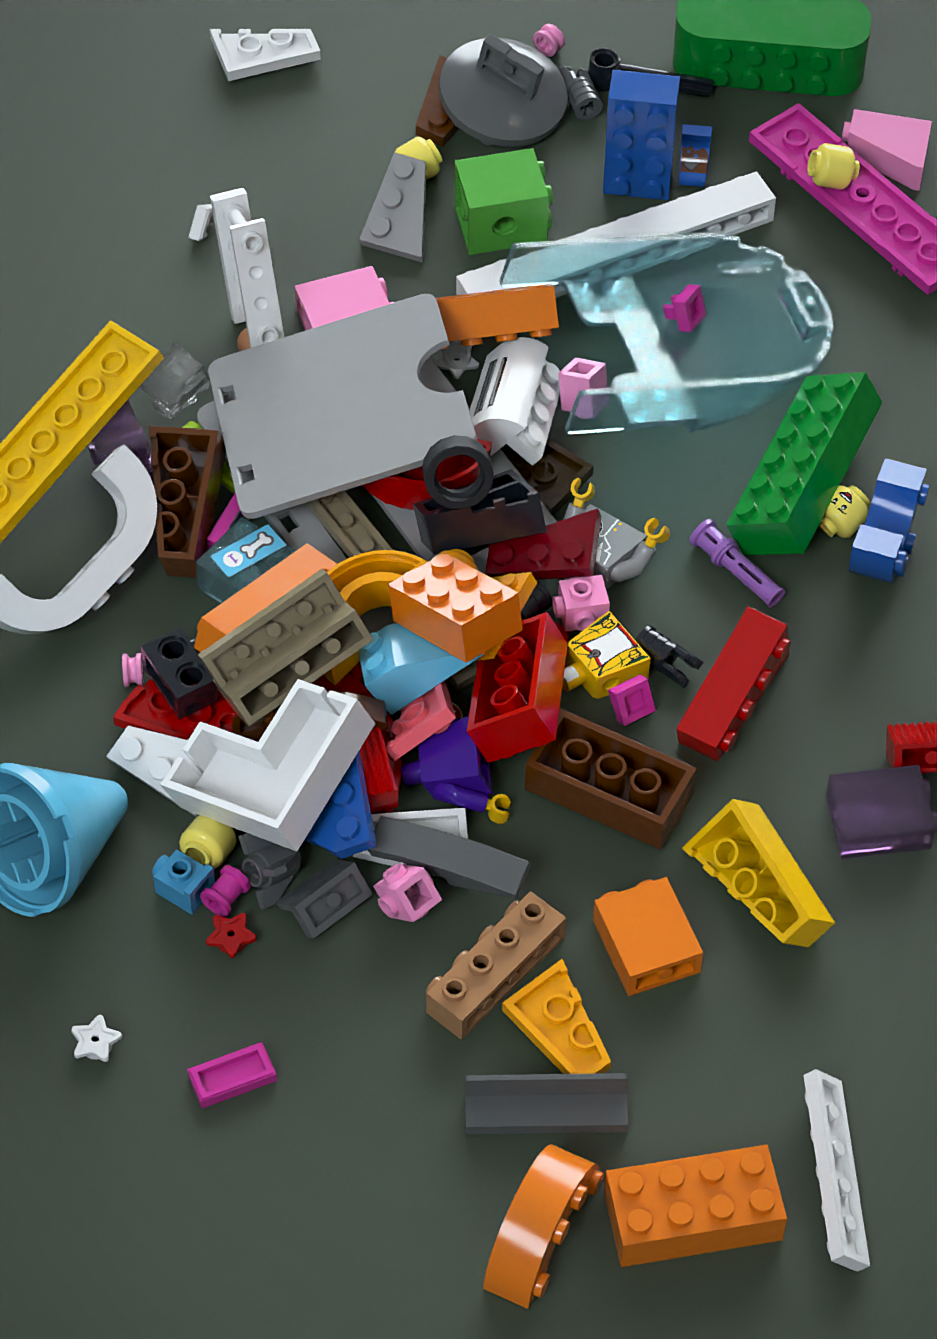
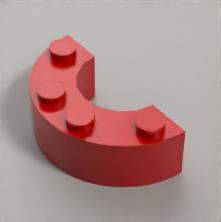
M477 439L487 450L490 458L492 442ZM456 455L446 458L439 464L436 476L438 482L443 487L456 489L475 482L479 476V466L474 458L468 455ZM423 466L362 485L369 493L384 503L403 509L414 510L413 503L431 497L424 482Z

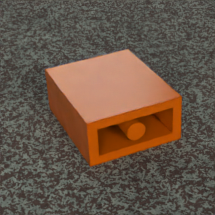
M667 877L655 881L652 879L645 880L636 885V887L621 892L611 891L594 900L593 922L628 996L701 973L703 951Z

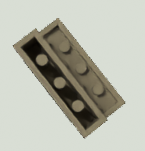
M321 569L206 648L198 656L212 676L213 682L236 714L250 726L281 705L297 679L308 683L314 682L370 643L373 638L356 610L344 601L328 573Z

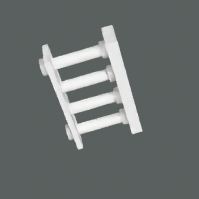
M244 188L210 196L233 322L238 324L246 321L250 348L284 338L265 220L261 218L251 221L247 193Z

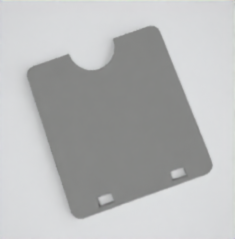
M420 294L218 358L209 365L208 373L236 497L243 516L250 519L262 517L421 467L429 448L440 439L449 436H468L477 441L463 390L451 393L436 392L426 388L419 381L420 370L425 361L438 350L450 345L437 300L433 295ZM234 391L236 400L225 404L223 393ZM253 470L255 480L243 484L241 472Z

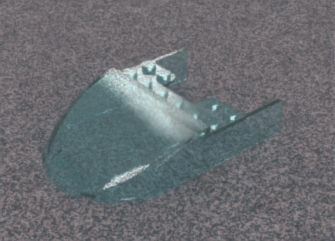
M717 233L514 243L511 245L499 280L502 287L532 286L548 283L562 285L566 289L578 317L586 325L591 327L615 326L635 368V373L617 375L613 380L612 388L579 391L565 425L567 434L685 425L688 432L692 433L726 423L762 407L797 385L824 360L831 346V335L834 330L831 311L826 299L802 270L796 272L783 263L784 256L761 244L756 249L739 243L740 237ZM688 284L700 285L706 316L692 332L679 331L676 319L669 320L665 318L663 305H672L671 296L680 294Z

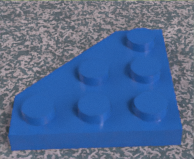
M360 750L305 838V841L326 849L329 853L340 859L377 847Z

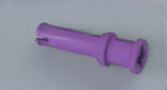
M707 519L703 521L693 531L689 539L690 544L704 550L711 557V562L715 566L727 568L745 586L761 598L769 608L774 607L781 601L785 590L779 587L738 550L737 541L733 538L725 537L716 529V523L713 520Z

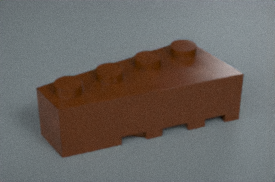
M149 425V436L152 445L151 463L157 499L156 532L158 558L167 576L203 578L208 552L207 538L212 531L226 456L224 442L219 430Z

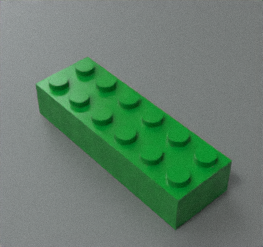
M866 372L806 376L726 523V527L734 540L737 541V545L743 555L804 554L883 403Z

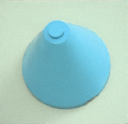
M1 763L0 903L15 913L29 917H35L41 913H50L65 905L73 896L125 815L128 808V797L125 790L118 783L111 780L14 763Z

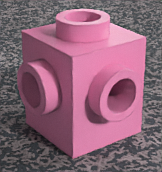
M602 575L582 578L573 577L568 580H561L558 586V596H553L552 598L555 618L562 619L565 632L583 631L604 613L608 612L610 606Z
M402 863L396 864L383 873L384 878L373 886L380 897L378 904L381 910L388 917L414 922L425 916L432 907L442 900L434 886L433 879L424 867Z

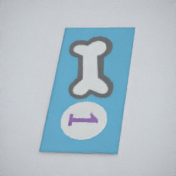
M267 524L210 557L229 578L283 548L286 544Z

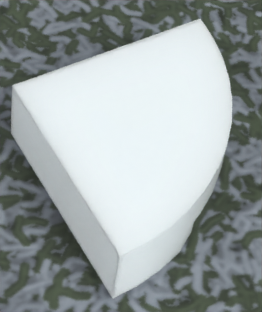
M211 204L197 205L189 238L201 241L208 236L206 233L210 222L215 224Z

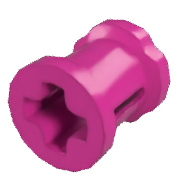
M225 865L220 870L221 876L213 886L205 888L200 894L203 904L211 912L222 917H226L231 912V905L240 894H246L251 888L248 878L240 870L230 865Z

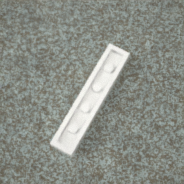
M815 1069L804 1075L805 1100L809 1109L810 1135L814 1143L817 1163L816 1174L819 1179L822 1197L821 1209L825 1217L828 1237L827 1249L832 1262L858 1272L869 1267L870 1261L842 1081Z

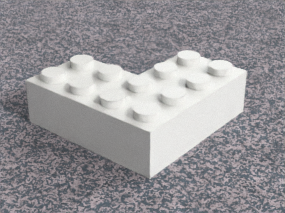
M297 679L259 742L199 722L182 750L200 772L203 773L202 776L199 777L187 761L178 756L160 785L182 809L206 816L219 823L298 851L376 723L358 699L332 690L328 693L323 687Z

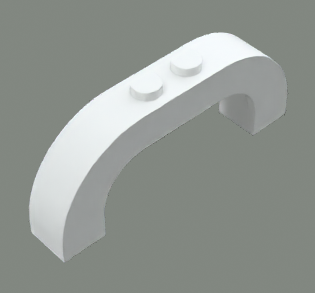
M125 444L114 449L91 474L111 494L116 504L118 514L117 525L111 538L71 581L51 599L39 600L28 597L0 574V628L20 634H40L67 626L82 617L90 608L94 611L100 608L110 597V594L106 591L115 582L120 585L132 574L134 568L131 564L144 551L153 534L157 518V499L154 485L146 468Z

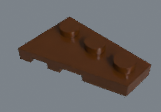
M440 55L416 123V135L426 140L431 139L433 143L444 147L459 128L452 123L440 101L438 92L439 78L443 65L448 59Z

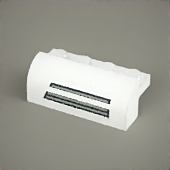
M517 337L516 340L504 341L486 356L469 411L477 439L492 442L490 456L507 444L532 466L543 456L560 395L558 376L560 370L556 365L545 360L549 347L536 339Z

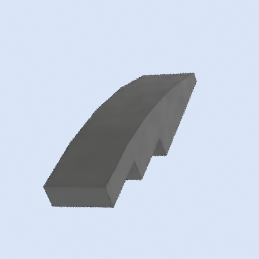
M380 816L374 830L377 847L368 849V852L373 857L402 862L411 866L424 867L430 875L444 877L449 885L518 899L531 867L529 861L496 848L451 833L385 816Z

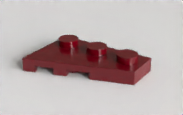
M598 508L546 525L547 532L490 544L485 575L496 577L510 573L531 572L535 580L593 576L602 518Z

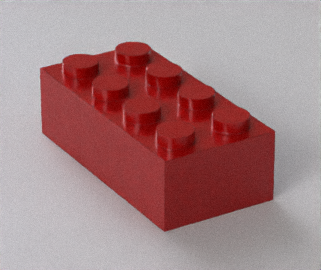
M548 612L522 620L523 630L505 640L494 659L478 660L466 732L488 763L502 758H510L522 751L534 747H542L556 740L568 643Z

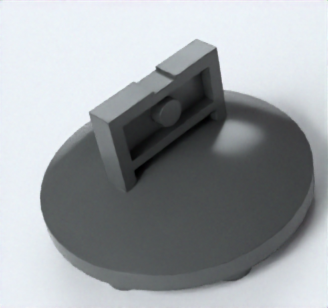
M491 33L484 39L471 41L456 49L444 63L438 84L441 104L452 120V123L488 146H525L546 138L561 123L568 100L564 78L556 65L547 56L527 44L511 39L497 38Z

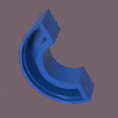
M884 459L877 478L865 525H860L852 546L849 572L893 583L896 576H904L909 557L906 554L911 555L916 539V534L911 533L917 507L918 504L925 505L930 485L924 484L927 469Z

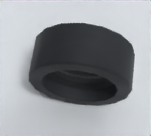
M453 435L440 439L429 448L423 460L422 473L428 494L438 504L449 509H465L475 506L487 496L492 487L494 472L488 452L479 441L468 436ZM454 455H468L478 463L479 476L477 480L469 487L460 490L443 487L438 482L436 476L439 464L446 458Z

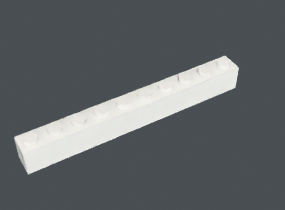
M757 171L745 176H739L731 181L708 187L691 195L679 197L676 200L648 208L645 211L628 217H622L605 225L590 228L585 232L559 239L556 242L536 249H530L522 254L499 260L479 269L467 271L456 276V295L550 283L554 285L555 298L769 223L774 218L776 197Z

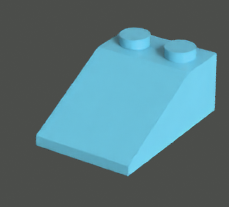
M397 623L387 625L378 632L370 633L373 640L358 650L365 687L376 699L385 702L386 710L391 715L483 656L481 654L465 663Z

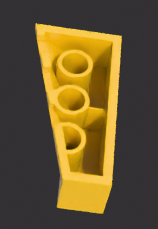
M732 799L682 847L689 856L695 857L703 865L702 868L708 874L722 882L728 888L727 891L736 900L742 901L751 910L750 913L782 943L810 947L835 924V921L759 804Z

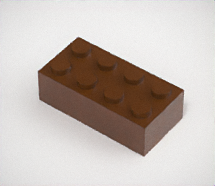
M560 708L556 740L549 742L545 746L536 747L526 762L525 790L661 850L694 794L697 768Z

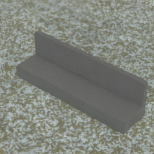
M628 1074L465 1076V1134L628 1132Z

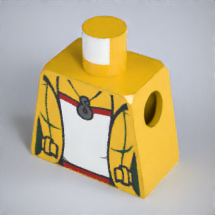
M610 611L604 613L568 642L565 661L567 667L564 669L562 689L566 692L582 684L593 698L600 699L609 695V689L640 674L649 679L650 657Z

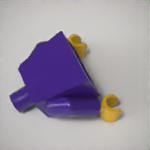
M469 716L455 718L445 731L439 734L434 733L418 744L419 760L402 765V776L407 786L422 783L435 800L481 813L484 810H488V817L497 824H503L508 820L509 813L496 808L508 809L511 803L508 796L498 794L492 800L488 799V794L493 793L490 763L486 761L466 732Z

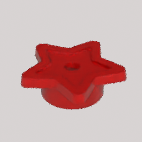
M241 913L231 919L215 915L213 917L215 931L206 939V945L217 946L219 950L227 953L230 958H234L238 952L244 949L246 944L256 942L257 937L246 928L247 916L245 913ZM228 932H234L233 936H228L227 934Z

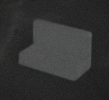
M334 859L280 898L276 903L281 910L291 911L306 937L314 939L369 898L372 892L355 862Z

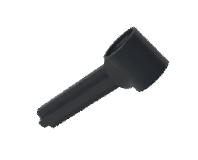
M597 48L590 54L588 74L596 91L610 90L613 70L680 76L679 92L711 96L714 81L712 79L620 64L621 58L614 50L609 48Z

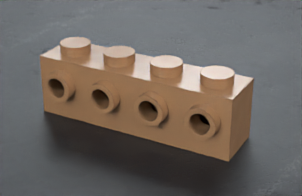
M531 891L521 901L518 899L513 901L505 911L504 917L495 926L489 925L480 935L478 943L470 951H462L454 960L452 968L443 977L437 976L432 980L426 989V1013L459 1039L463 1040L565 938L566 917Z

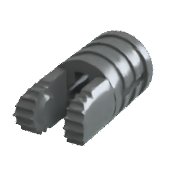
M561 67L559 71L566 83L568 99L576 117L581 120H589L596 117L602 111L603 103L587 70L580 68L577 74H575L571 67Z

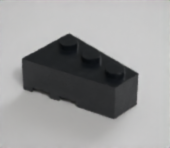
M512 469L494 475L493 484L487 496L475 506L465 509H449L438 504L432 497L413 503L421 542L434 555L445 550H460L547 532L539 493ZM470 483V484H467V485H465V486L456 488L455 490H460V489L469 487V486H470L471 484H473V483Z

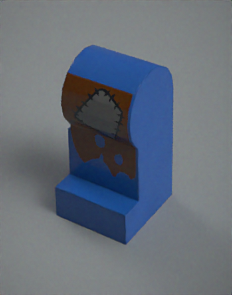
M683 124L679 186L705 188L712 127Z

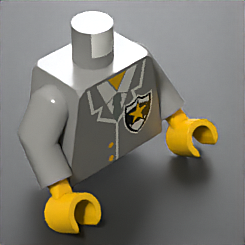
M576 478L572 482L571 492L575 499L573 503H569L564 519L597 509V507L591 504L587 508L583 507L584 503L591 500L595 495V488L591 482L588 486V491L582 495L578 494L581 479ZM598 508L602 518L593 576L602 575L605 588L607 589L615 582H622L641 575L656 552L655 545L657 543H664L669 539L670 530L667 526H663L661 531L654 535V530L658 527L659 520L651 518L645 524L644 534Z

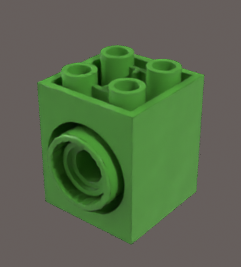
M533 148L455 160V210L469 255L547 243L548 228H552L553 225L551 211L548 208L549 205H553V192L550 184L545 185V167L543 161H537Z

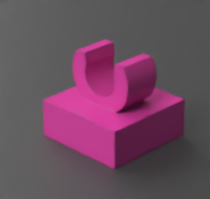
M688 284L680 294L671 296L672 305H663L665 318L669 320L676 319L678 329L682 332H692L706 316L700 285Z
M641 674L608 690L617 722L623 726L656 711L648 679Z

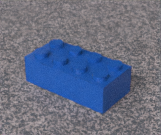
M622 70L612 71L608 96L603 194L660 200L669 199L680 76Z

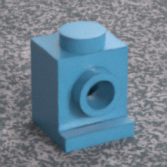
M177 849L170 857L166 855L161 856L152 870L155 893L191 915L203 903L200 899L202 891L205 888H211L215 883L212 866L208 864L204 866Z

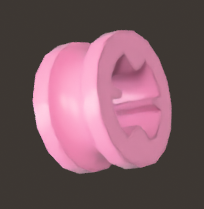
M545 24L541 30L534 34L533 42L538 51L545 56L551 57L563 48L565 38L556 26Z
M136 653L135 657L122 654L124 687H129L131 683L143 686L142 654Z

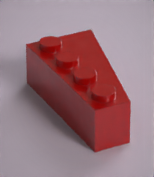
M749 606L746 608L676 728L678 743L717 762L724 752L729 753L738 736L737 732L743 723L749 720L755 705L789 656L791 640L788 639L787 624Z

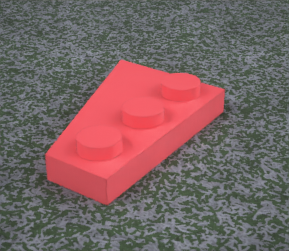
M446 680L400 709L401 716L393 722L391 729L396 736L394 740L388 742L387 753L396 761L434 733L439 734L451 725L456 716Z

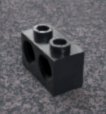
M181 627L141 646L143 668L179 720L219 701L217 686L198 656L201 652L194 648L195 639H188Z

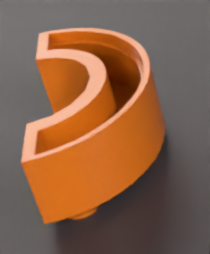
M553 1144L546 1146L524 1177L501 1225L487 1265L483 1289L526 1309H529L535 1296L542 1298L551 1279L547 1269L556 1244L561 1245L570 1227V1222L567 1221L573 1209L580 1210L588 1194L595 1196L600 1188L604 1173L599 1171L598 1164Z

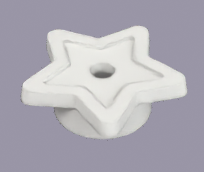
M459 342L451 343L448 348L442 349L443 357L435 362L439 369L449 370L455 379H459L465 370L477 369L479 367V362L471 357L472 345L462 346Z
M98 1015L89 1025L72 1027L71 1032L79 1041L74 1056L75 1058L86 1056L90 1059H100L103 1062H107L112 1045L121 1040L123 1036L121 1032L107 1028L104 1017ZM98 1037L99 1040L97 1042H93L92 1038Z

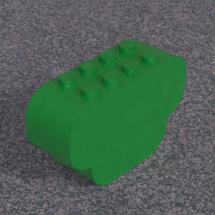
M678 0L672 59L673 67L676 73L712 79L714 86L823 96L846 95L855 91L861 85L864 78L871 30V14L868 8L859 0Z

